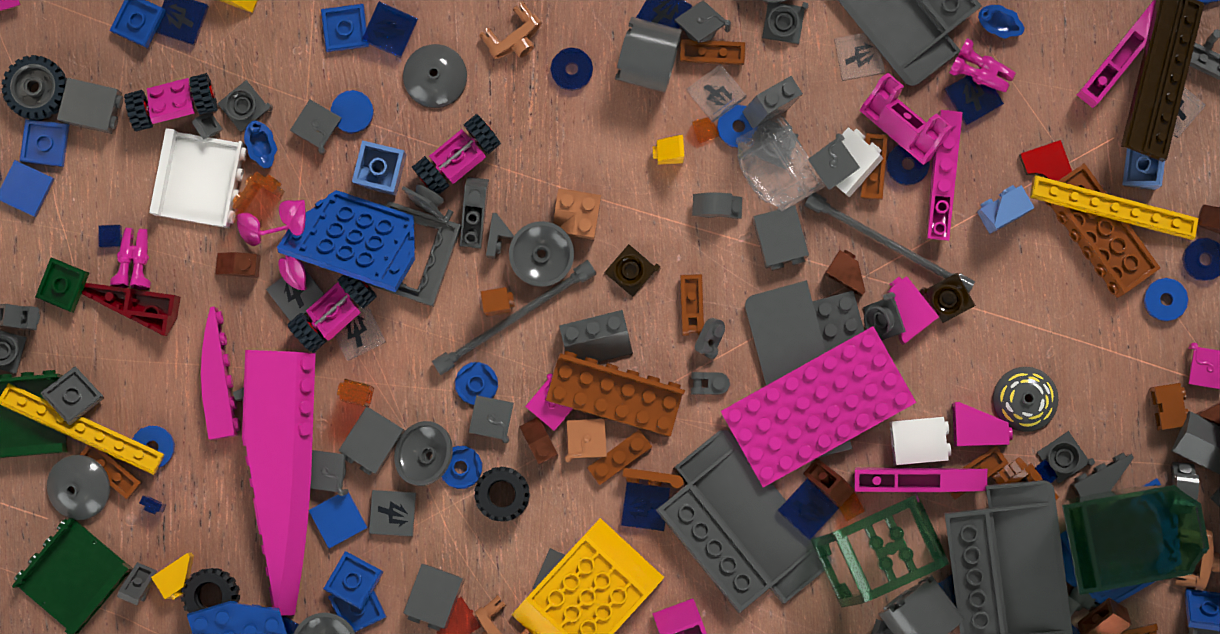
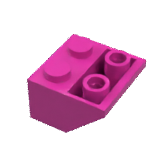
M693 598L652 613L660 634H707Z

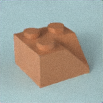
M558 188L553 224L562 228L569 237L595 241L602 199L601 195Z

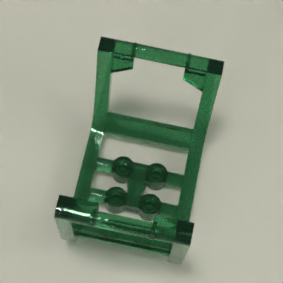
M917 492L905 496L906 499L846 527L810 539L841 608L871 601L949 564L940 539ZM908 508L933 560L920 568H916L912 559L914 553L912 549L907 547L903 538L904 531L897 526L892 516ZM881 520H885L889 528L888 537L894 541L886 543L884 547L883 539L877 536L872 526ZM862 529L865 530L869 538V548L874 551L878 559V568L884 571L888 580L887 583L871 589L847 537ZM837 542L860 593L852 594L845 582L840 584L828 558L832 554L829 543ZM897 551L898 558L904 561L909 572L896 578L892 569V559L887 557V555H894Z

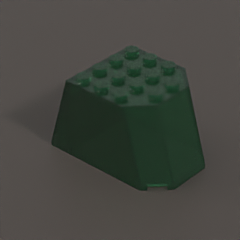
M1175 485L1130 487L1070 498L1062 504L1079 595L1192 575L1198 562L1209 550L1201 503Z

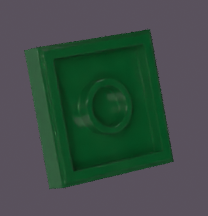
M51 257L35 298L74 313L89 272Z

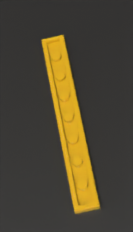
M1036 175L1033 177L1029 198L1190 240L1196 237L1199 218Z
M10 383L7 384L0 396V405L153 475L164 458L163 453L82 416L69 426L45 399Z

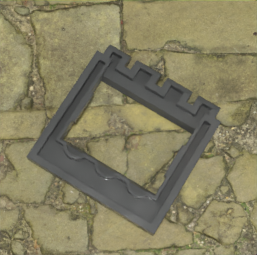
M390 201L387 202V205L379 203L380 205L413 215L414 223L438 229L418 289L401 283L398 290L393 292L370 283L367 284L434 307L461 230V225L451 221L443 223L436 216Z

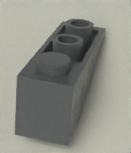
M467 178L464 190L460 246L482 247L489 179Z
M1124 452L1112 458L1114 462L1108 465L1104 462L1094 467L1092 474L1087 476L1086 473H1083L1074 478L1075 483L1071 484V487L1083 508H1088L1108 496L1133 460L1132 454L1125 455Z

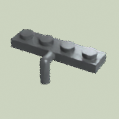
M1217 29L1207 38L1204 46L1195 43L1190 66L1220 80V54L1212 51L1214 43L1220 38V30Z

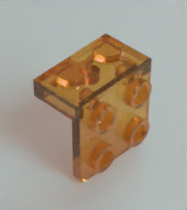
M256 171L254 175L251 174L245 181L246 187L242 193L238 192L234 197L232 208L239 213H244L262 187L281 198L285 191L280 188L282 184L269 174L264 177Z

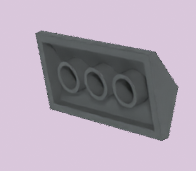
M1188 411L1187 418L1171 451L1220 475V426Z

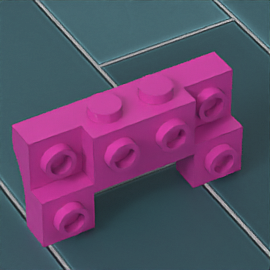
M887 73L879 79L876 87L859 111L924 165L931 160L937 148L946 140L953 127L937 113L929 118L927 123L898 99L904 86Z

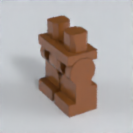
M1020 457L1008 465L1014 473L1013 476L1010 477L1004 468L992 476L996 484L1043 480L1032 463L1026 465ZM1055 493V499L1057 500L1059 497Z

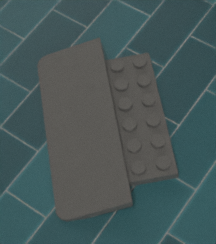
M838 0L900 78L909 86L918 85L960 53L961 50L949 37L948 33L982 7L978 0Z
M806 280L752 295L745 302V309L766 386L864 331L854 291L812 301ZM848 440L819 457L852 449L851 441Z
M718 431L673 468L683 478L686 486L656 511L738 613H741L769 588L782 604L786 603L830 566V554L772 483L762 487L736 438L729 431Z
M1039 480L986 485L989 508L945 513L956 605L964 618L959 624L960 634H1073L1055 491L1050 482Z

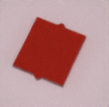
M462 596L457 599L447 628H441L440 631H437V634H471L481 627L472 614L473 610L469 609Z

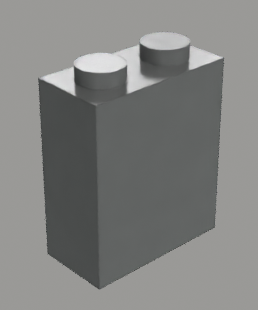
M790 76L756 95L742 113L754 130L787 111L803 93L793 77Z
M67 78L57 119L65 124L112 134L113 129H116L118 125L117 112L118 108L121 109L124 97L118 89Z
M795 205L753 216L752 220L766 268L771 267L773 271L784 268L785 263L792 262L793 265L805 262L804 258H807L809 253Z
M366 406L340 447L339 452L346 454L345 460L352 464L354 461L361 465L359 469L368 475H371L372 472L378 474L405 430Z
M421 564L403 614L408 615L407 619L420 624L422 620L429 623L428 627L434 630L446 629L465 579L427 564Z

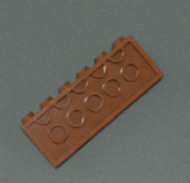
M1085 163L1059 180V182L1107 194ZM1045 202L1056 213L1058 221L1067 228L1071 239L1080 246L1084 257L1093 264L1097 275L1106 282L1110 293L1117 298L1126 294L1160 269V266L1128 223Z
M568 351L558 355L545 401L671 437L681 398L685 393L684 389H680V384L668 382V385L660 383L659 378L648 376L647 379L639 377V372L627 369L626 372L618 370L619 367L606 363V366L597 364L598 360L585 357V360L576 358L577 354Z

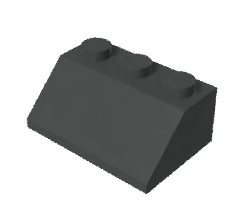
M623 310L559 325L565 351L577 354L576 358L585 360V357L602 362L633 354Z

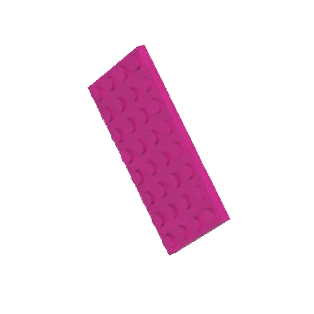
M874 326L725 408L721 413L762 487H765L917 402Z

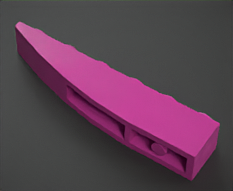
M1156 0L1151 2L1076 94L1090 107L1094 108L1146 45Z
M940 110L938 112V115L953 128L946 140L939 145L933 155L927 239L949 241L963 112Z
M215 306L210 307L201 357L202 400L209 440L238 436L237 431L240 430L239 418H235L234 409H237V402L231 393V388L234 387L232 375L228 374L227 368L230 366L229 354H225L224 345H227V338L225 332L222 333L221 324H224L223 314Z
M855 467V492L986 491L987 469Z

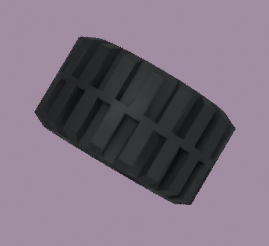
M495 467L483 473L482 477L478 479L474 490V499L478 509L489 519L501 522L510 521L521 515L528 506L530 498L529 486L526 479L516 470L508 467ZM499 481L510 483L515 490L514 501L507 507L494 505L489 497L491 487Z
M209 568L199 570L193 573L190 579L186 580V586L182 588L183 597H181V602L185 604L183 608L189 613L206 608L201 603L199 595L201 588L207 583H215L220 587L222 591V601L220 604L228 601L238 602L240 599V595H238L239 585H236V580L230 576V573L224 572L222 569Z

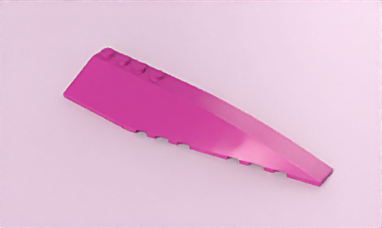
M245 350L242 441L247 451V456H245L246 463L250 467L251 478L249 480L255 495L253 503L259 534L262 535L263 540L261 547L262 553L266 557V575L270 579V598L272 607L279 608L281 615H295L309 513L316 353Z

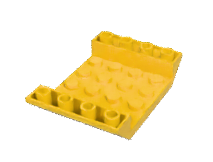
M600 518L511 615L531 634H614L664 579V576Z

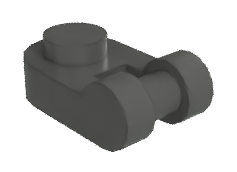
M716 318L708 319L695 343V350L701 354L704 353L710 359H714L718 355V345L725 332V324L722 320Z
M691 372V379H693L692 395H720L725 393L730 386L729 378L723 373ZM702 380H708V388H702Z

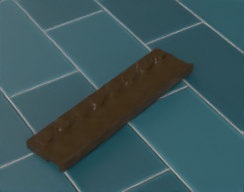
M1156 0L1121 147H1126L1161 162L1167 160L1204 8L1203 2L1198 0Z

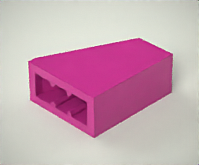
M899 276L889 284L892 288L887 293L893 292L896 295L895 301L906 331L898 334L900 343L904 345L939 316L907 276L901 279Z
M961 402L952 403L954 447L1010 445L1009 440L1013 439L1012 427H1009L1008 422Z

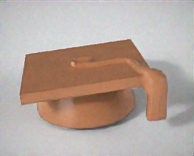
M605 419L567 420L568 455L565 456L566 462H571L573 458L607 457Z

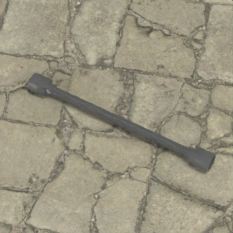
M812 191L804 205L805 207L817 213H820V211L825 214L829 213L834 218L836 217V219L841 220V222L843 221V223L848 224L850 227L853 226L856 230L858 229V231L863 234L865 233V235L884 244V246L887 245L890 249L892 248V250L894 249V251L899 252L904 257L906 256L911 261L919 265L921 264V266L926 269L928 268V270L933 271V273L938 274V276L940 275L942 278L946 279L953 275L940 266L938 267V265L933 264V262L931 263V261L926 260V258L923 259V257L918 254L916 255L913 251H909V249L904 248L899 243L897 244V242L894 243L891 239H887V237L882 236L877 231L875 232V230L863 225V223L855 219L853 220L848 215L846 216V214L841 213L836 208L834 209V207L830 206L831 204L826 202L827 199ZM959 273L958 275L969 293L975 281Z
M586 260L574 268V273L565 281L560 282L558 286L556 285V287L551 288L549 292L546 291L544 295L542 294L535 301L533 300L528 305L523 306L521 310L519 309L514 314L509 315L507 319L505 318L493 326V328L491 327V329L486 330L484 334L482 333L479 337L477 336V338H474L465 346L463 345L456 352L454 351L449 354L445 352L432 360L439 374L443 375L455 367L454 363L458 361L459 357L461 358L468 351L470 352L473 348L475 349L482 342L487 341L489 337L491 338L496 333L498 334L503 328L505 329V327L515 323L517 319L519 320V318L524 317L526 313L528 314L531 310L533 311V309L538 308L540 304L542 305L545 301L547 302V300L552 299L554 295L556 296L568 286L570 287L580 281L584 283L595 276L597 273L590 262Z

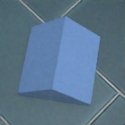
M1127 148L1122 185L1148 190L1160 188L1163 181L1165 161L1161 162Z

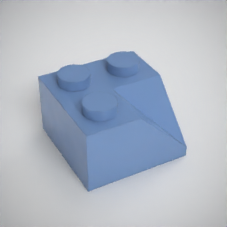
M362 140L352 183L396 196L407 154L404 150Z
M1012 185L999 194L1000 198L993 202L991 198L980 204L982 208L977 213L989 234L1034 209L1022 185L1017 188Z

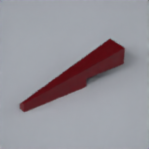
M86 283L82 294L162 336L168 335L178 317L181 297L176 295Z

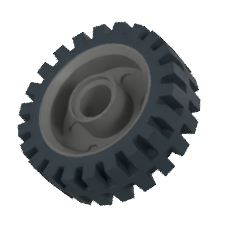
M31 55V57L24 56L22 60L17 59L14 65L11 64L8 67L10 70L4 73L5 80L2 79L3 88L1 90L4 94L3 98L11 110L29 120L48 119L52 117V114L56 115L59 112L58 109L61 105L67 78L56 63L43 56ZM39 83V90L32 93L31 87Z

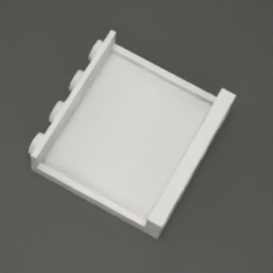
M166 128L150 213L155 216L230 228V223H234L236 214L233 211L234 202H238L240 191L237 190L238 182H241L243 179L242 161L246 160L248 153L245 144L242 141L238 143L215 138L203 140L198 135L180 133L174 129Z

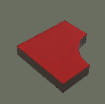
M1061 140L1019 154L1026 175L1037 174L1059 181L1072 172Z

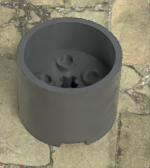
M631 17L628 26L632 28H629L623 41L617 68L621 70H618L615 80L666 93L682 30Z
M932 575L920 580L918 585L905 590L883 608V612L878 613L893 634H949L964 620L963 616Z

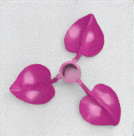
M305 200L283 201L279 206V215L282 222L286 225L265 231L260 230V222L252 214H238L236 220L241 237L247 244L256 246L261 242L260 235L282 230L287 232L288 229L296 236L301 235L305 229ZM285 255V258L279 259V271L286 283L295 289L306 290V273L302 262Z

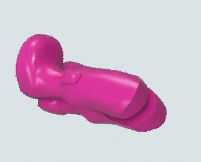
M967 38L949 73L953 76L965 74L971 76L977 84H982L1001 92H1007L1010 85L1005 80L1012 81L1016 73L994 60L993 57L979 56L973 50V41ZM965 61L978 65L981 69L973 68L966 64Z
M125 227L120 250L117 254L120 267L117 274L111 278L110 286L129 287V264L133 261L134 266L130 286L135 289L149 290L151 282L145 278L143 273V265L149 259L147 254L148 231L147 229L138 230L135 246L133 245L134 229Z

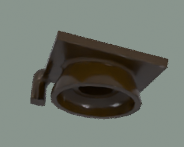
M628 244L604 273L633 297L655 271L661 270V266L657 263L653 265Z
M958 273L929 288L922 287L919 291L921 295L927 294L942 323L976 306Z

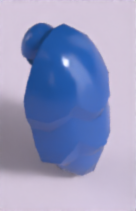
M989 5L982 8L979 12L978 18L982 26L988 32L996 34L1001 38L1006 39L1010 36H1019L1024 32L1025 27L1019 20L1017 13L1013 10L1006 9L1001 5Z
M252 121L248 124L244 133V141L249 157L261 167L270 168L274 161V155L277 152L273 134L265 124L259 121Z

